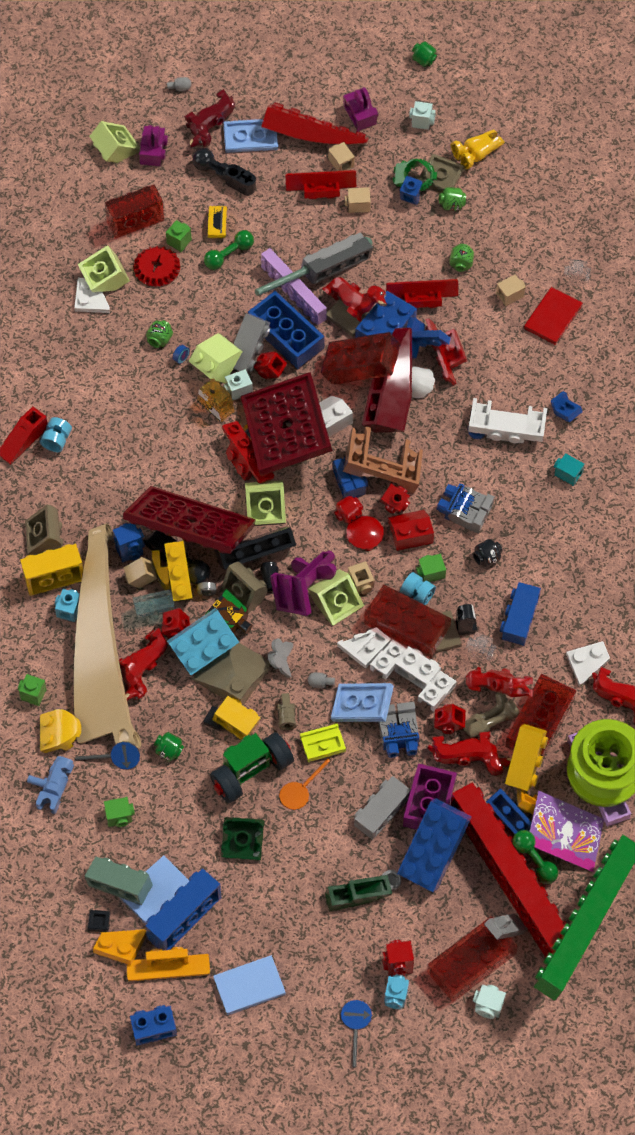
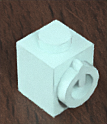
M415 101L414 108H410L409 118L412 119L413 128L429 130L430 125H434L436 110H432L433 104Z
M246 369L225 376L223 388L226 395H230L232 401L241 398L242 395L253 392V385Z
M482 984L481 990H476L473 1002L476 1003L475 1012L488 1019L499 1017L506 993L500 991L494 985L486 986Z

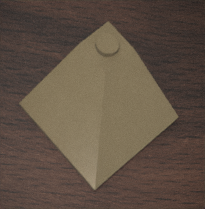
M238 643L198 670L192 680L224 699L227 696L236 698L244 706L272 666L268 659Z

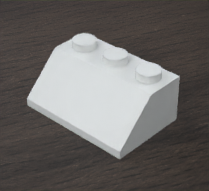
M330 396L320 402L329 437L353 423V412L343 399ZM290 421L286 422L288 428L293 424Z

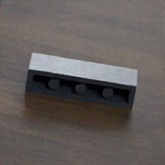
M285 526L241 541L230 554L221 553L218 550H215L220 568L225 570L235 562L243 564L296 546L291 527Z

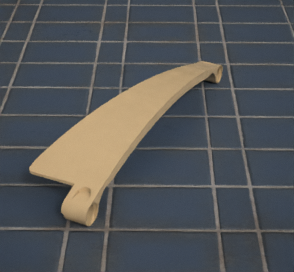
M104 524L90 529L88 532V551L79 596L74 657V716L81 722V734L79 738H76L77 742L82 744L113 733L115 744L123 741L130 742L139 749L141 747V739L130 720L112 618L107 542L113 539V531L109 524Z

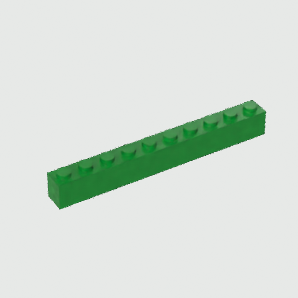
M623 834L618 841L614 839L608 848L611 850L610 854L606 853L600 862L603 864L602 868L598 867L592 876L595 878L594 882L590 881L584 890L587 892L586 896L582 895L576 904L579 906L578 910L574 909L568 918L571 921L570 924L566 923L560 932L563 935L562 938H557L552 946L554 952H549L543 961L546 966L544 968L541 967L534 977L537 979L534 988L553 1001L563 992L635 863V842Z

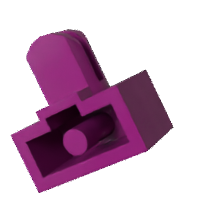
M365 87L343 95V106L357 131L377 124L378 111L376 107L372 106L369 93Z
M153 125L144 126L139 153L140 165L161 166L162 160L166 158L164 146L168 145V135H165V128L160 126L153 127Z

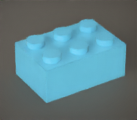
M216 608L167 640L190 675L239 643Z

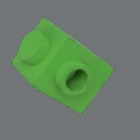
M177 220L166 231L167 245L180 252L192 240L191 228Z
M441 554L426 555L419 559L416 573L423 578V582L426 580L433 582L446 578V567Z
M26 674L24 680H21L18 685L20 698L22 701L37 706L40 705L47 690L45 680Z
M128 797L104 801L108 827L116 825L117 827H124L132 822L131 816L135 815L133 803L129 804Z

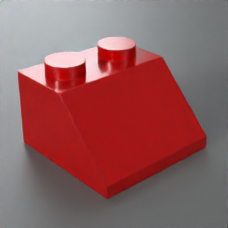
M425 510L387 517L396 551L434 543V530L430 517Z

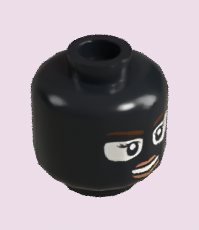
M487 539L475 546L473 557L478 565L489 567L500 561L503 550L498 542Z

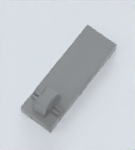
M516 914L489 918L484 923L497 940L522 935L528 930Z

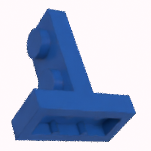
M409 317L406 328L412 329V358H417L420 346H441L450 343L451 337L441 330H424V323L415 317Z

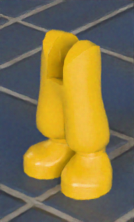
M493 129L467 139L464 145L455 140L451 143L450 147L456 160H460V164L465 166V169H470L473 167L474 162L481 161L489 153L504 145L505 142L501 137H497V132Z

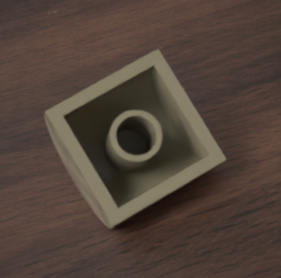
M47 504L25 520L27 553L29 555H37L46 550H55L62 547L63 539L60 538L62 523L59 521L58 510L54 506Z
M235 562L228 566L220 591L223 593L227 589L248 609L249 614L265 598L267 585L264 581H259L254 576L253 571L250 568L244 567L240 562Z

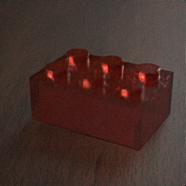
M155 184L104 202L107 224L115 239L164 221L163 200Z

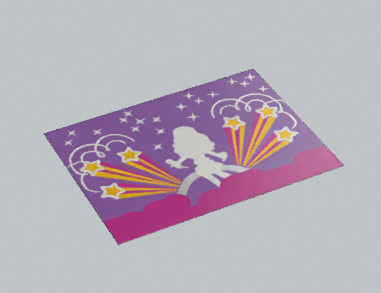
M538 791L530 832L536 840L535 848L593 872L604 819Z

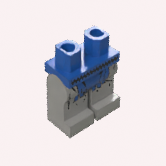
M459 483L458 487L448 484L444 496L451 498V501L449 502L441 498L437 505V510L445 514L444 519L451 520L479 534L493 506L495 496L487 494V496L472 488L465 487L461 483Z
M415 702L397 704L396 711L394 704L389 705L386 722H378L383 750H386L389 758L399 756L398 748H406V753L409 756L417 755L419 733Z

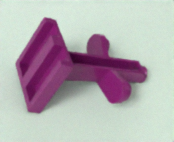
M322 551L310 563L306 562L303 558H294L291 562V567L298 573L296 576L273 573L270 576L276 610L304 616L312 613L307 589L316 579H332L336 575L337 568L331 563L335 559L332 551Z

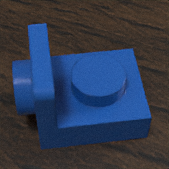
M406 176L400 189V199L417 205L420 200L419 191L423 184L422 181Z

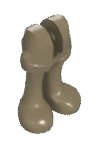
M497 692L495 695L496 705L485 713L472 715L465 721V728L462 730L471 738H478L480 732H489L491 727L520 716V712L514 701L508 700L505 694Z

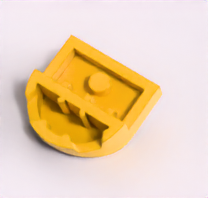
M62 709L41 714L40 751L48 753L58 749L65 751L73 747L72 743L81 734L80 720L70 712Z

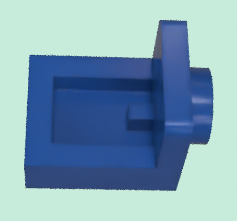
M562 391L551 400L554 414L567 422H571L583 412L581 406L568 399L565 391Z

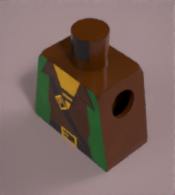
M227 589L206 612L207 614L216 608L233 634L238 629L248 634L252 629L253 625L246 621L248 609Z

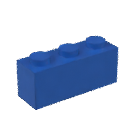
M521 582L518 583L517 589L513 588L510 597L513 602L512 605L508 604L505 616H508L507 621H502L500 632L503 633L502 640L525 645L541 588Z
M501 788L486 801L491 804L495 813L514 834L520 830L530 831L531 820Z

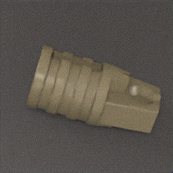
M282 693V704L277 705L278 726L281 730H292L296 728L295 703L290 704L289 693Z

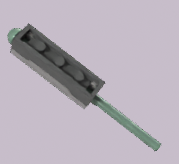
M361 232L350 235L345 240L335 242L327 248H322L312 255L305 256L302 260L301 269L255 289V294L257 296L262 295L304 275L314 285L368 260L372 253L373 242L369 237H364Z

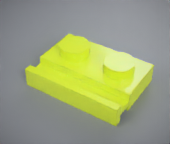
M338 723L300 734L308 762L346 752Z

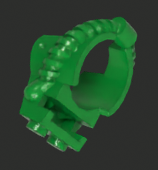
M411 159L408 162L401 161V163H396V167H394L395 177H393V184L396 187H402L411 169L423 166L430 173V179L428 178L422 184L420 189L422 192L427 190V188L429 189L434 183L433 181L437 180V172H434L433 166L428 161L422 159Z

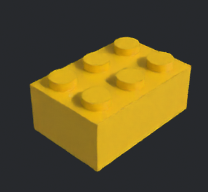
M67 544L59 549L46 550L41 554L28 555L20 559L30 596L82 582L83 564L76 544Z

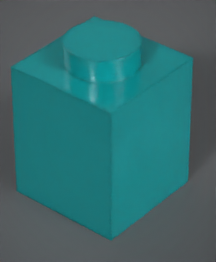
M565 453L562 459L558 458L554 464V476L574 486L583 474L585 464Z

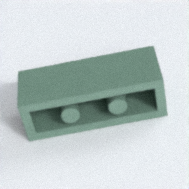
M95 856L84 876L88 886L140 905L143 904L153 886L149 874L145 871L133 870L126 864H116L106 857L102 859Z

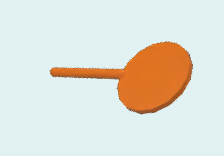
M327 759L303 784L290 782L282 787L279 798L284 807L297 810L307 804L309 792L306 786L330 762V759Z

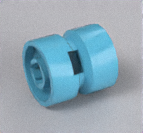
M50 418L46 431H44L40 439V444L47 450L57 453L61 452L72 430V426L61 418Z
M412 572L402 584L400 593L409 599L413 597L415 603L424 607L433 597L436 586L427 580L423 582L421 576Z

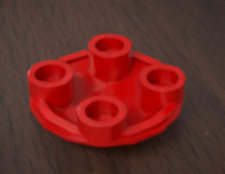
M361 516L348 524L346 530L347 540L356 548L371 551L383 539V526L374 517Z

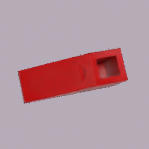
M32 406L19 419L1 445L0 457L11 465L46 431L48 424L47 416Z

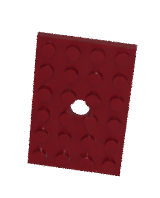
M311 372L241 396L261 476L333 451ZM290 420L293 423L289 428H281L284 421Z
M150 486L124 511L122 518L131 524L146 526L149 530H158L168 536L180 537L186 542H195L202 547L214 548L225 554H230L252 530L256 519Z

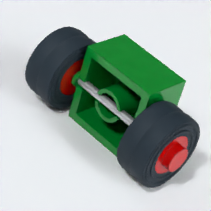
M276 732L263 740L260 739L257 733H254L253 735L245 736L236 746L228 747L223 753V765L210 773L216 793L227 803H231L243 795L240 785L268 768L270 762L278 770H283L292 764L294 757L287 741Z

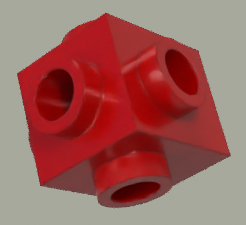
M276 351L267 352L258 356L254 368L264 379L279 378L287 362Z
M390 484L379 502L384 504V508L390 513H399L401 510L405 511L410 504L408 501L410 495L407 494L408 491L405 488Z
M180 608L163 613L161 630L169 639L190 625V617Z
M446 704L441 708L435 709L434 728L442 731L444 734H453L455 731L464 729L466 710L454 704Z

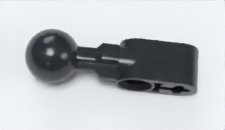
M200 148L194 152L192 162L198 170L206 171L211 169L215 171L217 176L225 180L227 186L244 195H252L255 192L256 176L236 164L228 165L216 161L212 151L207 148Z
M154 530L144 540V544L151 551H160L161 559L166 563L164 543L177 542L173 537L158 530ZM186 553L190 582L194 584L206 582L210 577L209 565L202 560L192 561L188 558V553Z

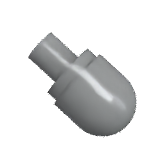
M180 77L174 79V82H167V88L175 89L178 92L187 91L191 88V80L187 77Z
M313 672L308 677V684L313 688L323 689L326 688V685L335 686V678L327 677V674Z

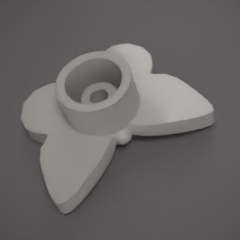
M277 638L272 641L273 651L268 653V661L275 669H279L284 676L291 678L287 657L293 648V643L282 642L281 639Z

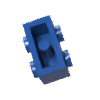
M125 523L119 528L113 529L115 548L122 563L128 560H137L143 555L145 544L143 541L144 535L140 527L137 528L135 524Z
M160 1005L155 1007L154 1010L147 1012L140 1010L130 1016L136 1046L177 1036L171 1006Z

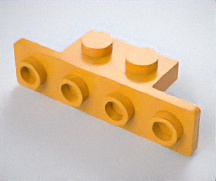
M173 947L171 950L164 951L159 948L152 949L150 952H146V959L134 960L132 965L127 964L128 981L210 974L209 955H188V950L183 949V947Z

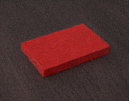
M551 287L524 325V329L556 345L581 309L583 303Z

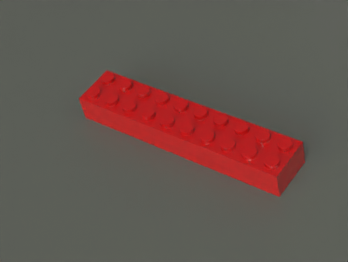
M471 782L452 793L450 806L472 816L465 830L466 834L546 958L549 952H554L552 946L557 938H562L563 935L560 932L567 922L561 920L556 905L554 903L551 904L547 898V891L537 883L536 874L526 866L525 857L522 853L517 852L513 845V838L507 836L502 821L500 819L497 820L494 816L491 804L486 803L483 799L482 790Z

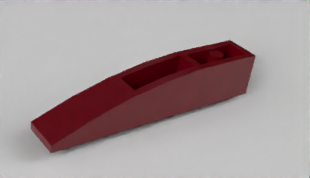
M395 328L376 367L362 425L370 427L374 433L405 431L412 399L411 328Z

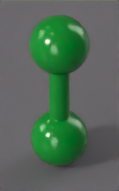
M241 230L236 233L234 243L222 251H208L204 256L205 266L210 270H217L222 267L224 257L236 249H250L254 244L253 234L247 230Z
M518 831L513 837V845L518 852L528 853L537 865L536 876L538 881L543 884L555 882L559 874L557 866L552 862H544L534 849L536 840L530 831Z

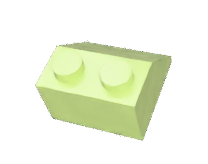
M101 121L89 136L93 141V145L101 152L102 158L107 162L118 163L140 152L139 145L124 125Z
M108 245L78 264L92 292L116 291L130 282L117 255Z
M217 333L197 345L189 362L210 379L225 383V376L230 375L243 351L224 336Z
M283 480L245 483L247 517L256 519L255 525L286 523Z
M340 569L336 571V575L332 579H323L308 588L314 603L332 626L364 606L349 573Z

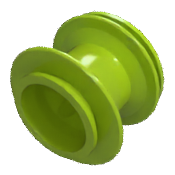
M600 719L585 725L575 735L567 762V776L571 787L581 799L595 806L612 807L627 801L635 794L634 728L618 720ZM600 751L602 755H597L596 752ZM613 752L617 754V756L610 755V753ZM622 764L623 767L619 768L617 765Z

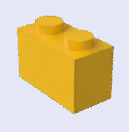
M229 696L226 697L213 717V721L241 740L245 736L251 735L260 720L257 712L247 709L238 699Z

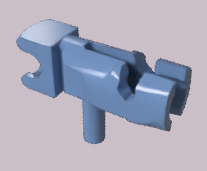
M57 756L49 769L50 774L48 778L41 779L31 775L28 776L27 783L43 788L36 801L37 809L41 810L44 804L50 803L52 814H56L61 803V796L68 782L66 774H71L74 767L71 759Z

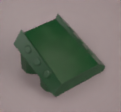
M224 817L221 857L261 860L265 820Z

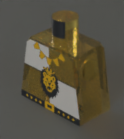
M211 379L199 389L197 401L220 422H223L235 412L231 394L215 379Z

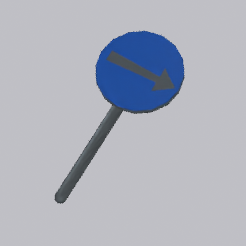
M123 741L113 747L111 754L76 756L74 759L111 758L117 767L128 770L138 764L140 752L134 744Z
M360 1000L346 1003L341 1011V1019L344 1025L354 1030L353 1068L357 1066L358 1030L367 1027L372 1018L370 1007Z

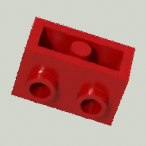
M393 940L386 944V951L382 952L383 970H387L388 977L394 975L405 977V974L413 973L414 956L411 940L403 942L401 940Z

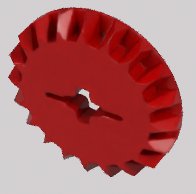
M157 245L153 248L149 246L148 249H143L141 253H138L137 258L134 259L133 269L136 277L142 283L159 287L167 285L176 279L180 272V260L176 253H173L171 249H166L165 246L159 247ZM159 261L160 266H157V268L154 271V265H156V263H158Z

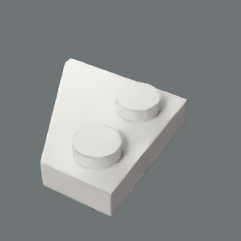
M78 278L75 311L110 313V307L103 292H92L85 278Z
M376 627L368 630L366 633L354 635L352 639L340 640L337 646L366 669L380 651H383L388 646L391 638Z
M603 641L566 653L579 687L585 684L593 672L597 673L610 660Z

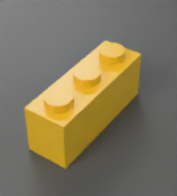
M184 541L164 543L173 601L191 599L192 591Z
M526 724L520 727L505 781L506 785L526 791L530 790L532 786L535 787L538 775H535L537 767L540 768L543 761V756H540L542 748H546L548 742L546 730Z

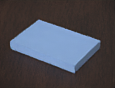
M263 119L224 121L225 152L278 150L277 132L261 127Z
M391 683L338 684L330 719L333 722H386L394 686Z
M162 856L145 871L149 874L153 886L142 905L120 898L145 924L151 915H156L160 911V907L165 901H170L175 896L174 894L179 887H184L189 882L165 856Z
M272 955L213 976L227 1015L286 995Z

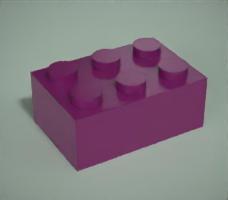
M418 763L403 818V827L417 830L430 801L435 798L450 805L451 796L456 784V772Z

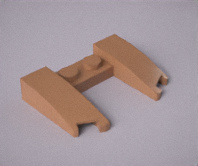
M365 427L363 434H356V429L352 428L343 472L361 477L363 473L395 482L397 483L396 487L401 486L409 493L414 494L419 486L423 450L420 449L418 453H415L409 448L411 441L406 439L400 464L368 454L370 427Z

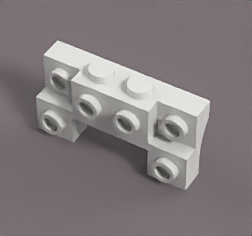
M473 398L468 432L487 434L486 438L494 441L503 440L510 441L511 443H524V440L543 442L547 408H544L543 412L532 411L533 406H529L528 415L491 410L492 401L488 400V404L477 403V398Z
M393 639L384 651L381 650L370 664V670H378L383 674L385 680L395 669V672L421 688L422 692L418 696V702H426L431 706L433 712L456 686V680L440 671L441 667L436 661L427 659L417 649L405 648Z

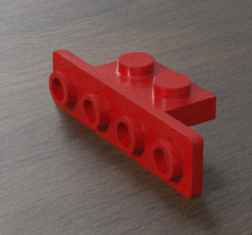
M356 170L285 174L286 191L304 190L305 199H333L340 197V188H355L357 186Z
M458 279L386 283V291L402 300L404 299L405 302L417 309L425 307L436 308L442 307V297L458 296L459 282Z
M429 318L425 319L427 324L426 330H437L436 325ZM453 328L445 332L446 335L451 337L449 344L441 346L432 345L434 351H437L438 356L436 359L443 368L441 373L444 380L455 385L457 383L452 369L467 362V358L458 333Z
M234 421L223 425L222 430L230 440L226 451L227 458L233 463L237 473L241 475L243 480L251 479L252 475L258 483L274 479L275 475L273 472L260 475L252 441L239 422Z

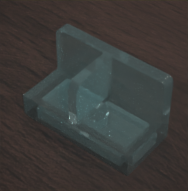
M170 589L133 597L137 618L154 614L156 620L158 619V613L175 609Z

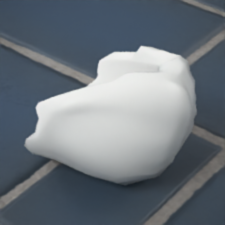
M412 367V397L418 399L425 398L433 390L435 383L433 372L430 369Z

